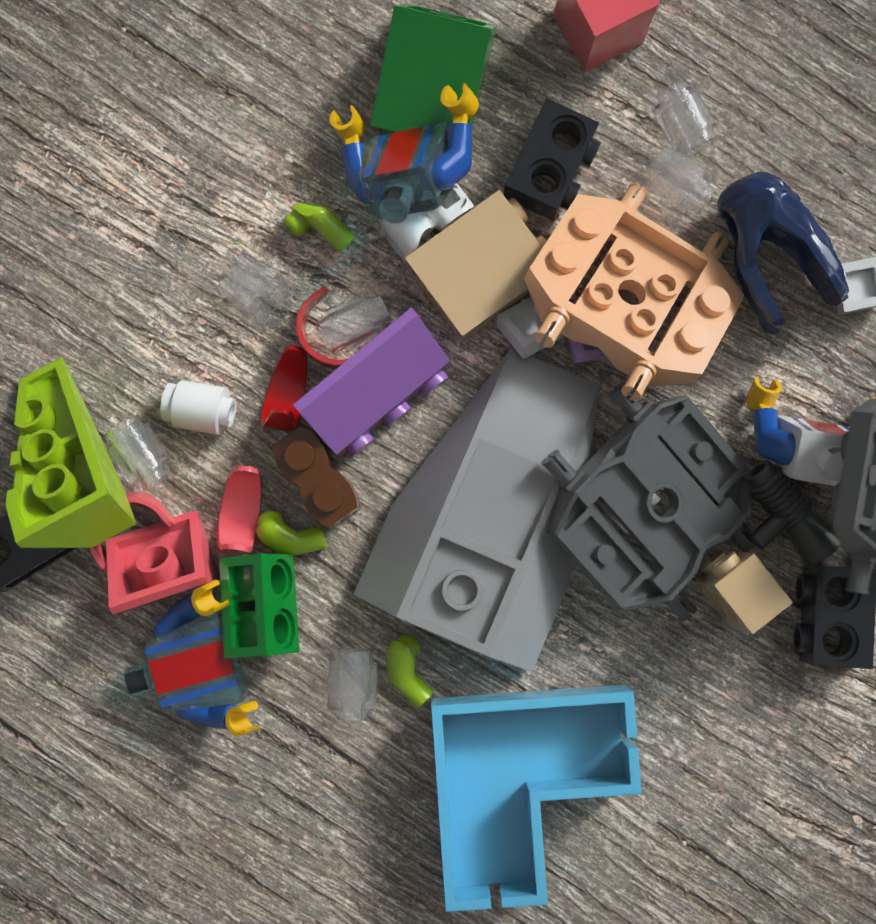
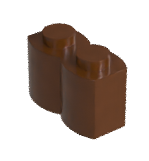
M300 426L272 445L273 456L278 468L288 480L300 486L301 497L306 509L320 524L328 528H334L361 509L356 489L343 474L334 470L333 460L328 448L311 431Z

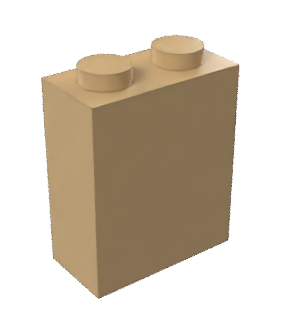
M500 190L405 257L406 269L461 344L494 321L498 314L513 307L530 294L524 277L547 242L543 236H539L537 239L525 225L529 219L522 206L513 197L507 200Z

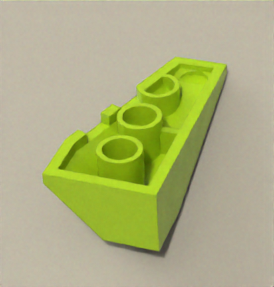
M60 357L19 379L14 425L19 429L17 451L11 452L10 467L15 471L12 490H7L5 503L16 544L21 548H93L134 526L136 521L124 487L64 359Z

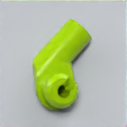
M299 202L290 207L292 211L283 219L284 226L296 237L303 236L306 230L311 228L316 230L338 253L345 249L355 237L329 209Z
M273 510L262 513L257 520L258 527L256 533L259 540L279 554H294L296 556L327 549L323 526L295 531L284 523L281 513Z
M402 634L398 637L397 641H391L386 650L387 678L418 709L434 691L415 673V656L421 651L419 641L411 634Z

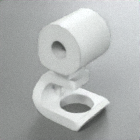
M457 183L451 189L439 191L437 188L427 189L419 197V203L421 204L419 210L414 208L410 211L392 212L381 222V232L404 263L405 257L418 248L422 236L425 238L434 229L444 230L475 207Z

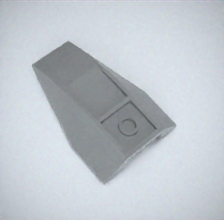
M511 348L391 505L353 595L401 620L487 657L532 672L569 586L573 561L547 533L556 499L561 488L559 487L560 483L542 466L541 462L544 458H548L547 455L554 450H558L575 471L580 470L589 461L600 385L531 355L523 359L514 348Z

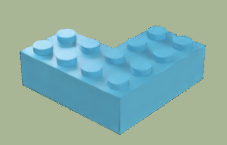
M624 684L432 698L431 709L446 912L492 909L489 884H499L502 908L548 905L540 801L642 794L638 747L630 739L637 738L634 691ZM620 731H621L627 738L621 739V733H620Z

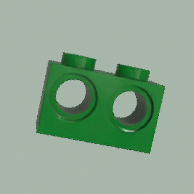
M254 554L219 558L221 602L229 601V606L222 609L224 658L298 653L299 636L294 554Z

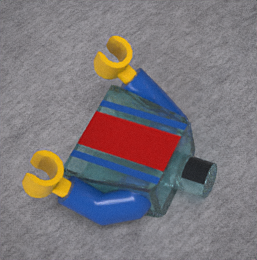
M465 83L463 84V93L459 100L449 85L442 89L440 95L442 104L453 115V123L448 121L368 137L364 143L359 142V139L364 135L366 125L352 105L350 106L352 118L345 125L342 124L335 110L331 112L329 120L331 126L345 142V145L341 148L347 182L361 202L370 204L375 217L390 223H400L407 218L408 214L436 210L443 205L453 186L468 174L472 162V125L468 124V119L477 112L479 102L475 94Z
M213 580L196 588L192 594L177 600L155 624L154 639L144 644L148 662L126 668L124 672L125 682L132 697L156 691L160 707L163 711H175L182 720L209 728L227 729L234 736L241 737L261 729L260 725H252L247 718V712L259 707L255 701L236 705L245 700L249 695V690L240 658H224L222 609L229 606V601L226 600L219 603L214 599L212 589L219 585L220 582Z

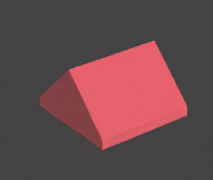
M557 0L554 17L585 73L642 44L660 0Z
M198 510L173 517L176 525L172 528L164 521L106 540L108 606L112 615L130 611L196 589L213 580L220 581V575Z

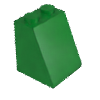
M408 3L394 5L370 126L382 128L381 135L387 134L385 138L388 139L391 138L393 132L424 126L420 138L425 139L429 126L435 124L427 147L436 151L447 152L448 124L453 123V115L441 102L440 95L442 89L449 85L459 100L463 93V84L465 83L475 94L479 102L498 25ZM476 113L468 119V124H471L472 127Z

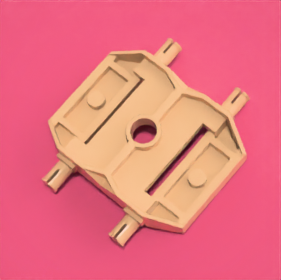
M631 183L621 201L578 194L524 277L542 325L534 334L536 342L540 344L547 331L550 330L551 332L542 345L543 347L551 348L559 334L574 342L599 347L617 369L629 375L625 385L621 388V393L625 397L628 396L635 384H637L629 398L631 401L641 400L646 387L695 383L703 374L745 297L727 270L719 262L724 250L729 245L727 237L724 236L715 248L722 234L712 233L704 249L700 251L637 212L642 201L647 197V190L642 186L637 196L633 198L640 185L639 183ZM607 239H610L614 242L574 305L569 299ZM685 285L690 288L689 293L655 352L649 351V345ZM622 289L633 292L638 298L639 304L631 305L621 299L618 290Z

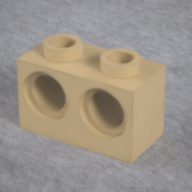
M720 551L700 567L704 574L694 581L729 627L752 635L793 603L754 553H738L733 551L726 555L724 551Z

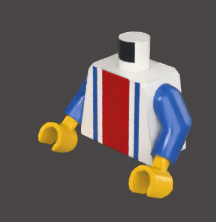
M755 377L745 397V402L749 408L755 411L753 413L756 447L759 454L764 458L763 461L769 460L773 465H780L783 473L790 478L836 486L841 481L844 463L840 450L841 441L845 432L849 431V427L778 415L773 406L782 390L781 383L773 379L769 389H766L760 385L759 377Z

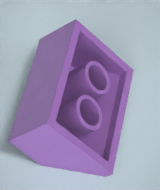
M411 307L293 405L338 457L341 458L344 454L348 453L353 458L374 441L370 433L385 421L391 427L412 409L407 402L419 392L423 391L428 396L448 380L449 377L445 374V371L450 368V360Z

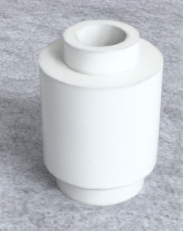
M181 380L178 384L168 383L161 399L160 413L162 420L171 422L174 428L221 435L225 427L233 425L237 403L236 399L230 398V392L227 387Z

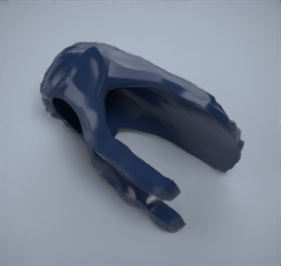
M756 172L736 180L721 192L717 201V211H719L720 217L725 219L735 242L734 265L737 271L736 275L745 298L756 312L759 323L765 332L772 335L780 333L779 328L786 324L757 267L756 253L759 244L763 240L774 243L799 264L826 304L838 306L849 298V287L844 275V269L834 251L830 238L818 225L811 211L802 204L798 193L794 192L780 177L768 172Z

